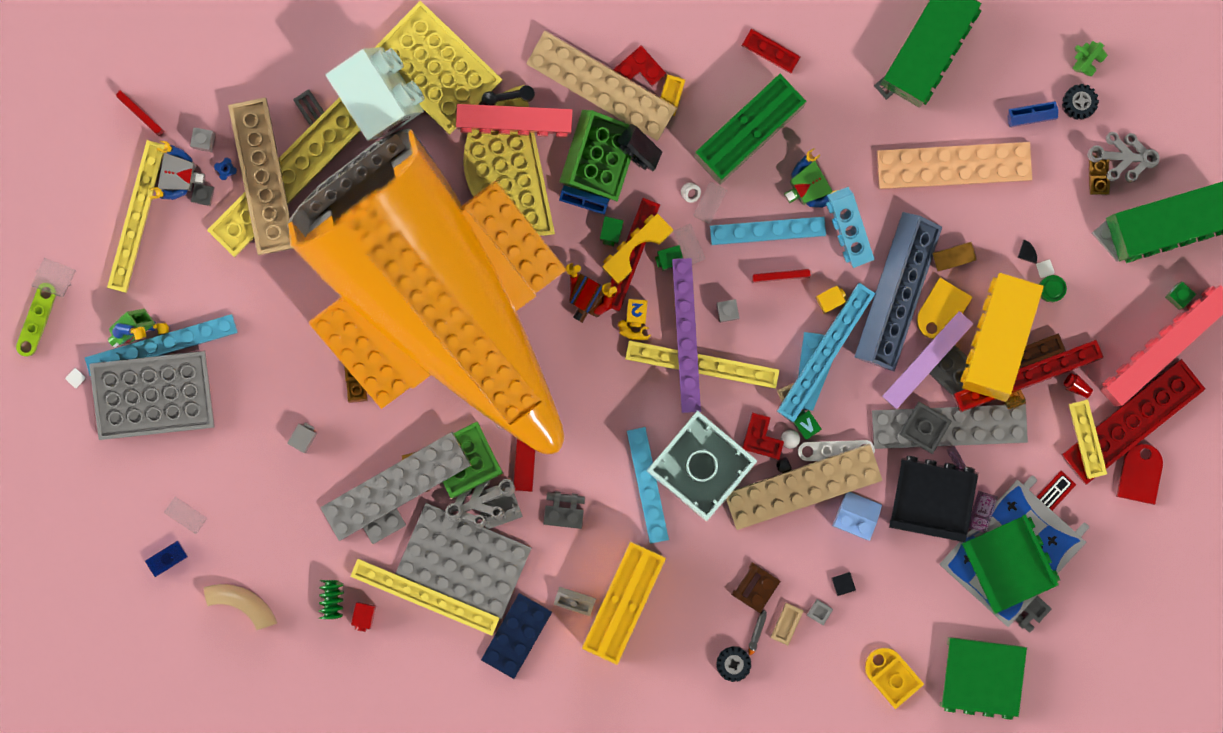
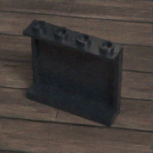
M914 456L902 458L889 528L966 542L979 472H975V468L966 466L963 469L956 468L955 464L945 463L944 466L938 465L937 461L926 459L925 462L917 461L918 457Z

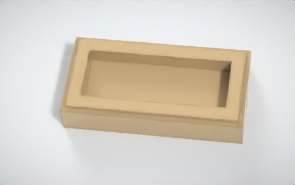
M785 603L770 638L788 646L804 610Z

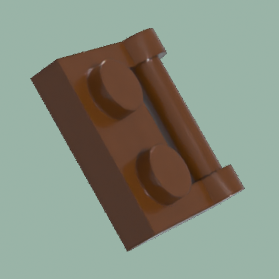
M751 563L749 571L736 591L733 590L731 595L758 613H761L781 581L754 563ZM755 574H760V578L748 597L743 596L742 594Z

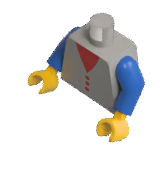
M159 141L164 143L165 148L163 150L157 148V150L164 152L158 187L150 189L156 192V196H150V199L175 200L185 196L187 191H192L193 183L204 184L205 174L195 172L196 165L183 149L170 145L167 141Z

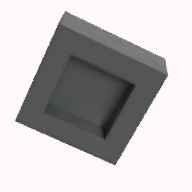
M195 184L191 202L211 206L214 187Z

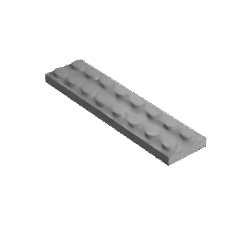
M1026 404L977 406L964 412H960L959 407L931 408L952 420L938 446L1028 443ZM914 409L873 410L874 449L919 447L899 435Z
M450 432L320 508L337 539L341 541L470 467L471 463L455 434Z

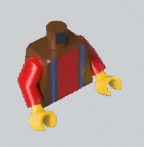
M570 263L566 266V272L570 275V303L578 307L573 318L583 323L588 313L599 317L610 310L617 288H610L611 283H606L602 286L581 273L580 275L577 274L580 272L581 266L577 264L573 267V263Z

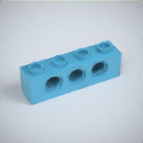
M849 187L828 194L829 202L826 205L830 214L833 213L834 215L832 223L835 230L839 231L840 235L837 238L840 246H844L845 252L842 253L846 263L850 262L852 267L855 268L875 260L853 192ZM847 209L844 214H840L842 210ZM848 226H852L850 230L846 231ZM858 242L856 246L851 247L853 243Z

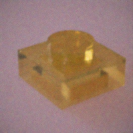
M1019 390L1011 393L1007 402L1004 403L1009 410L1026 404V399L1022 391Z

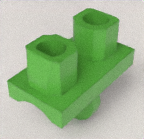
M1094 41L1090 45L1085 43L1083 47L1076 45L1074 49L1077 55L1074 58L1077 62L1072 69L1075 72L1093 76L1097 68L1091 63L1094 59L1102 62L1108 56L1103 49L1104 45L1101 42L1096 43Z

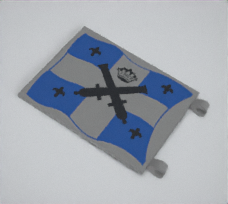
M1031 476L1024 484L1016 480L993 505L990 516L987 518L982 517V519L988 521L986 529L978 530L972 528L967 534L966 541L1026 514L1027 518L1031 517L1034 522L1035 528H1033L1035 535L1039 534L1044 545L1041 548L1043 552H1047L1050 556L1052 563L1049 565L1052 571L1056 570L1059 573L1086 544V541L1081 536L1089 529V525L1083 523L1074 531L1029 490L1037 482L1034 476ZM959 542L939 565L994 614L962 546L964 542ZM1038 595L994 615L1009 627Z

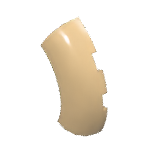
M229 584L204 587L207 606L224 604L238 608L251 619L256 631L277 624V620L269 606L250 590Z

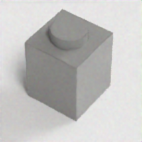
M193 128L190 147L196 150L212 152L216 134L211 130Z
M736 299L717 302L720 323L739 319Z
M304 423V425L298 424L287 444L306 453L317 435L314 432L315 428L307 423Z

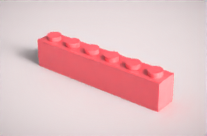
M457 104L456 128L460 129L461 133H472V130H479L481 134H491V131H499L498 134L510 135V132H518V135L521 136L537 133V136L548 137V134H556V137L566 138L568 135H572L573 110Z

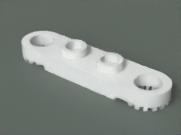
M868 440L805 442L799 446L798 455L804 461H820L861 447L863 444H870L873 453L875 449L873 443ZM805 446H810L813 449V454L810 457H805L802 454V449Z

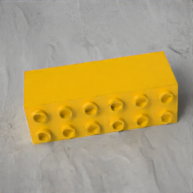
M1000 272L997 278L993 277L988 289V293H991V295H987L982 308L985 313H982L977 324V328L980 330L976 331L971 344L974 349L970 350L966 360V364L969 366L965 367L960 382H963V389L1007 402L1013 390L1044 286Z
M630 541L584 641L583 650L618 665L666 557Z

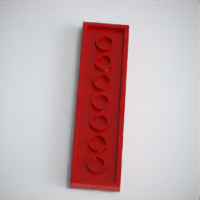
M1182 359L1095 427L1106 469L1206 390ZM1078 442L1061 454L1085 485L1094 479H1087Z

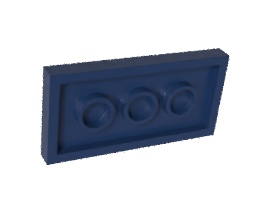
M519 593L481 661L515 679L551 616L552 611Z

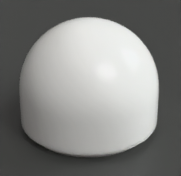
M686 183L681 189V196L689 203L697 201L701 195V189L695 183ZM691 189H695V196L692 198L688 197V192Z
M795 430L783 432L781 435V440L784 441L783 446L788 449L797 447L800 443L799 434Z

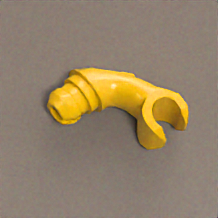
M625 320L619 321L617 324L619 334L630 340H647L651 337V334L648 336L642 334L649 327L644 326L639 332H633Z

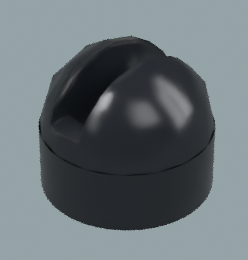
M786 456L777 461L776 467L779 472L785 473L792 470Z

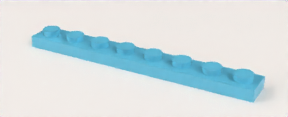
M861 283L857 284L776 412L791 422L796 420L876 293Z
M231 314L85 357V361L91 376L90 363L162 356L238 333L234 317Z

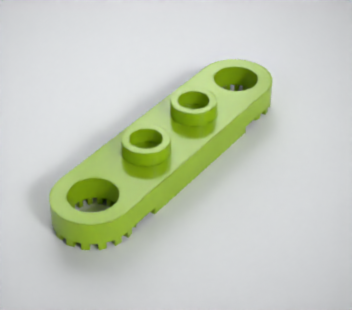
M41 284L37 288L16 345L17 352L22 356H32L40 342L57 293L55 287L51 284ZM45 288L51 290V296L47 299L43 298L41 294ZM24 342L31 344V350L27 353L23 352L21 348Z

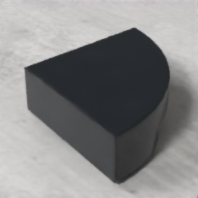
M1023 240L1018 259L1037 264V254L1034 247L1027 240Z

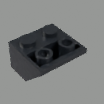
M630 124L616 140L620 144L618 148L624 154H628L631 158L633 157L631 161L639 168L654 171L663 152L637 126Z

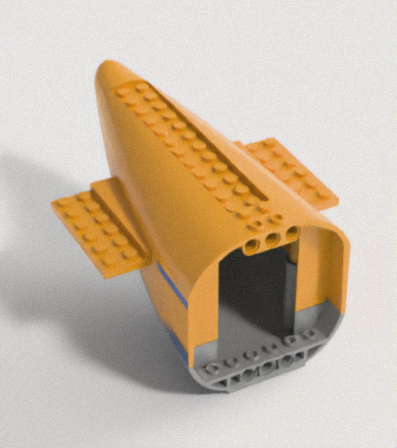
M403 129L376 141L318 185L295 210L288 222L291 246L341 296V298L310 320L309 325L381 409L409 388H415L432 375L469 405L531 448L543 454L558 453L564 442L563 425L533 347L516 311L535 298L538 291L564 273L566 268L496 180L462 205L440 168L412 129Z

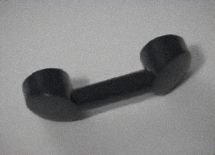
M527 85L521 87L518 91L495 94L488 91L483 94L482 103L483 105L495 106L498 101L516 98L529 102L534 99L535 92L532 87Z

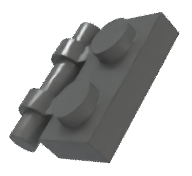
M555 491V493L547 492L546 500H552L554 504L553 506H545L543 525L582 529L584 510L576 509L577 503L585 504V496H578L575 493H572V495L561 494L558 491ZM560 501L570 502L571 508L559 507Z
M1037 596L1026 607L1025 611L1028 613L1026 617L1020 614L1015 620L1019 623L1018 626L1022 629L1025 628L1030 633L1035 627L1029 622L1034 618L1040 623L1052 608Z

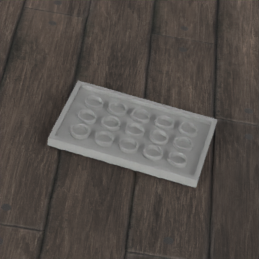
M206 351L89 364L99 440L215 427Z
M425 503L395 574L502 619L532 548L484 527L478 528L474 523L463 519L458 522H451L446 518L444 510Z

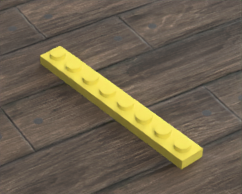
M146 141L107 285L109 289L127 293L152 201L150 196L154 194V190L150 189L156 187L164 157V152H159L157 148L163 150L165 148L164 144Z
M634 341L628 342L625 360L679 370L678 350ZM698 354L699 374L776 389L779 376L778 369Z
M357 559L350 576L493 636L500 619L497 616L361 559Z

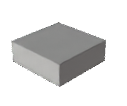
M816 599L807 616L824 625L833 609Z

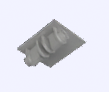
M499 485L483 490L481 496L498 489ZM514 493L510 496L502 495L485 503L488 506L500 507L503 511L501 519L495 520L492 515L480 512L486 520V529L523 517ZM496 511L494 515H498L500 511Z

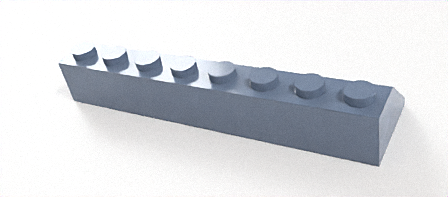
M902 212L855 358L895 371L942 226L922 216Z

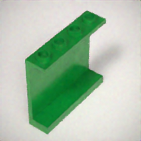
M1026 514L962 543L994 614L1059 585L1058 581H1060L1058 573L1056 570L1052 571L1049 565L1052 563L1050 556L1047 552H1043L1041 548L1044 545L1039 534L1035 535L1033 528H1035L1034 522L1031 517L1027 518Z
M948 637L947 645H949L945 682L942 702H940V706L944 708V711L956 712V709L964 710L963 713L975 715V712H983L982 716L994 717V714L1002 715L1003 719L1013 720V717H1019L1027 647Z

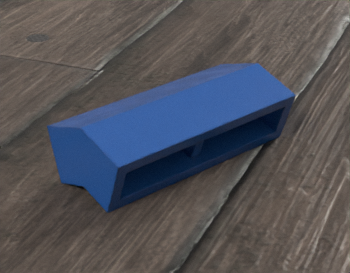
M1056 101L1009 109V115L1007 116L1009 128L1058 119L1059 109Z
M564 185L559 201L605 215L610 199ZM564 194L583 199V201L565 196ZM585 201H589V202H593V203L602 205V206H604V208H603V207H600V206H597V205H594V204H591V203H587V202H585Z

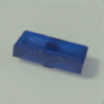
M178 540L145 560L154 577H157L186 559L188 555Z

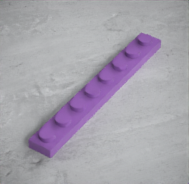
M692 258L672 259L682 413L701 412Z

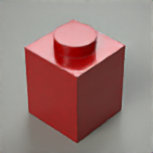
M356 602L351 625L355 626V630L366 632V629L372 628L376 606Z

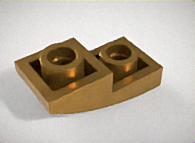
M1101 159L1099 162L1089 160L1090 195L1110 194V180L1107 178L1109 160Z
M972 241L932 253L938 272L977 260Z
M345 367L348 402L368 401L365 389Z

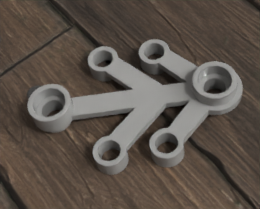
M1110 132L1106 136V142L1110 145L1114 144L1121 152L1104 151L1101 146L1096 145L1089 149L1087 154L1092 162H1099L1101 159L1122 161L1116 168L1107 172V178L1110 181L1117 180L1120 177V173L1132 162L1140 163L1134 170H1129L1125 174L1126 181L1130 183L1137 180L1138 175L1146 167L1153 168L1159 163L1158 152L1146 149L1133 133H1129L1124 137V143L1119 139V135L1116 132ZM1110 136H1113L1115 138V141H1112L1110 139ZM1128 137H1131L1133 139V142H1130L1128 140ZM1127 146H1133L1139 154L1133 153ZM1092 153H1096V154H1097V158H1095V157L1092 155ZM1111 172L1115 173V178L1111 176ZM1129 173L1133 174L1134 179L1130 178Z
M504 479L499 483L498 489L481 496L484 488L490 485V481H487L477 486L473 494L471 489L459 495L455 503L447 506L445 516L451 522H458L463 519L474 523L478 528H482L486 524L485 518L482 515H472L467 513V511L474 509L492 515L495 520L501 519L503 517L502 509L498 506L485 505V503L502 495H512L515 491V486L510 479ZM472 494L470 501L463 504L466 496ZM496 511H500L498 515H494Z

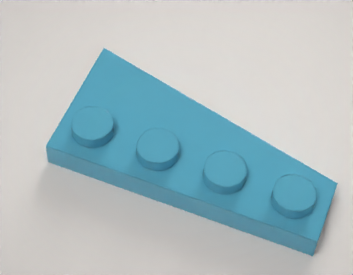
M804 332L798 377L825 335ZM831 364L804 405L803 410H814Z

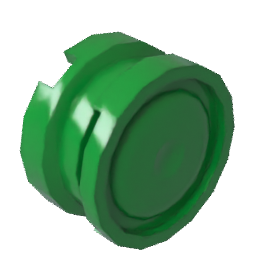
M1057 275L1047 276L1039 283V285L1044 286L1041 298L1046 302H1057L1066 294V282Z

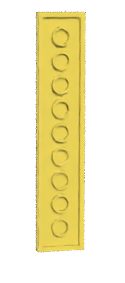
M340 97L279 157L288 204L361 131ZM245 192L207 229L233 257H236L254 239Z

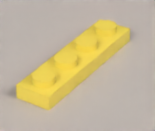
M1083 400L1068 404L1087 479L1107 475L1089 401Z

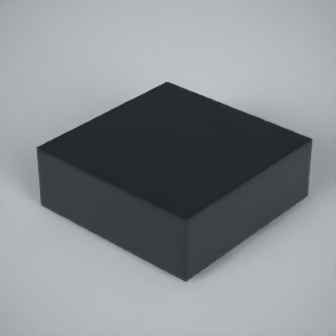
M850 572L832 577L837 596L856 591Z

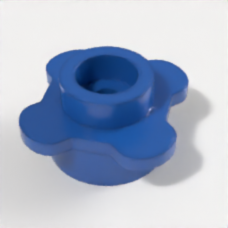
M224 158V161L214 165V169L219 172L221 180H226L227 177L235 175L237 169L231 164L232 160L230 158Z

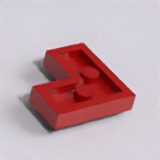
M642 45L613 69L630 80L640 73L652 87L666 75V72Z
M752 412L742 448L745 451L779 460L784 441L766 436L771 417Z

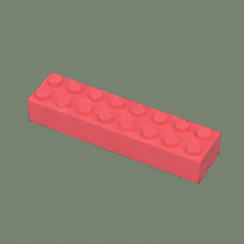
M1213 285L1205 289L1200 294L1202 296L1201 299L1192 301L1187 306L1188 310L1186 312L1179 313L1172 319L1174 321L1172 325H1166L1158 332L1160 334L1159 337L1150 339L1144 345L1146 347L1144 350L1137 351L1130 357L1132 360L1130 363L1123 364L1116 370L1117 375L1108 377L1102 383L1103 387L1100 391L1115 407L1124 405L1223 315V287L1221 285L1216 287Z

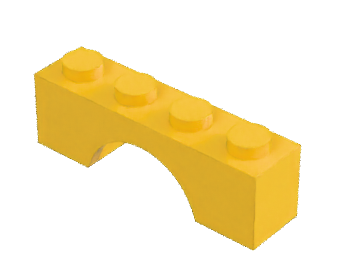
M659 214L655 216L650 215L644 221L646 225L641 230L637 228L630 235L632 239L627 243L623 241L616 248L618 252L614 256L610 254L604 259L602 269L617 284L632 272L629 258L632 250L637 245L644 242H653L660 245L673 233L674 230Z

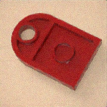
M1139 444L1125 454L1116 497L1155 505L1163 469V458L1155 447L1148 444ZM1144 448L1150 451V457L1146 460L1140 456V452Z

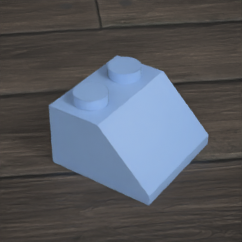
M852 492L845 493L832 526L870 541L882 505Z

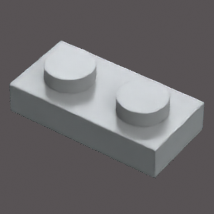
M1105 221L1092 234L1117 262L1119 259L1107 221Z
M395 509L363 528L371 543L374 544L405 527L406 523L398 509Z
M559 587L554 605L590 616L596 598Z

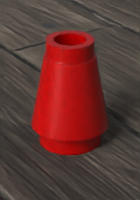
M1070 373L1063 383L1066 390L1088 398L1093 392V389L1078 374Z

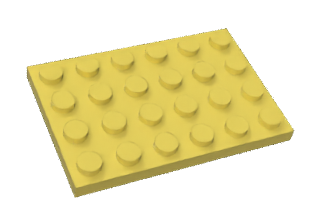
M421 1L374 47H383L385 51L392 48L398 54L404 65L399 70L406 84L410 81L417 84L425 98L424 101L419 103L420 106L449 135L456 129L457 104L480 105L483 94L488 91L492 92L503 81Z

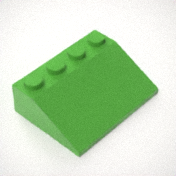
M582 110L559 183L618 202L631 157L628 154H624L618 148L620 144L616 140L629 127V124L593 110Z

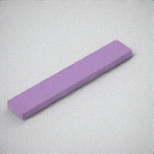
M958 311L882 397L897 409L969 330L973 323Z

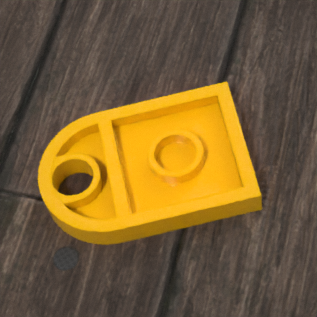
M939 278L918 312L917 326L924 336L934 339L958 311L963 314L973 297L944 279ZM928 323L936 325L935 333L930 334L927 332L926 326Z
M876 649L866 659L865 672L867 677L894 709H897L924 685L902 657L892 649ZM877 654L883 656L884 661L881 665L873 663V657Z

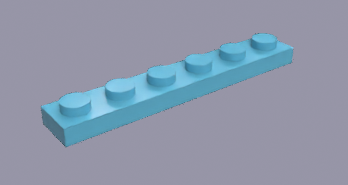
M825 217L710 226L711 245L826 236Z
M646 427L628 430L627 435L650 544L669 540L657 480L647 472L653 461Z

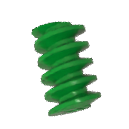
M320 580V582L325 583V585L319 587V589L325 591V593L319 594V597L324 598V601L319 602V605L324 606L323 609L319 610L324 616L318 619H338L343 617V614L338 612L343 609V606L338 605V603L343 602V598L338 597V595L343 594L344 591L338 588L344 586V583L339 582V580Z

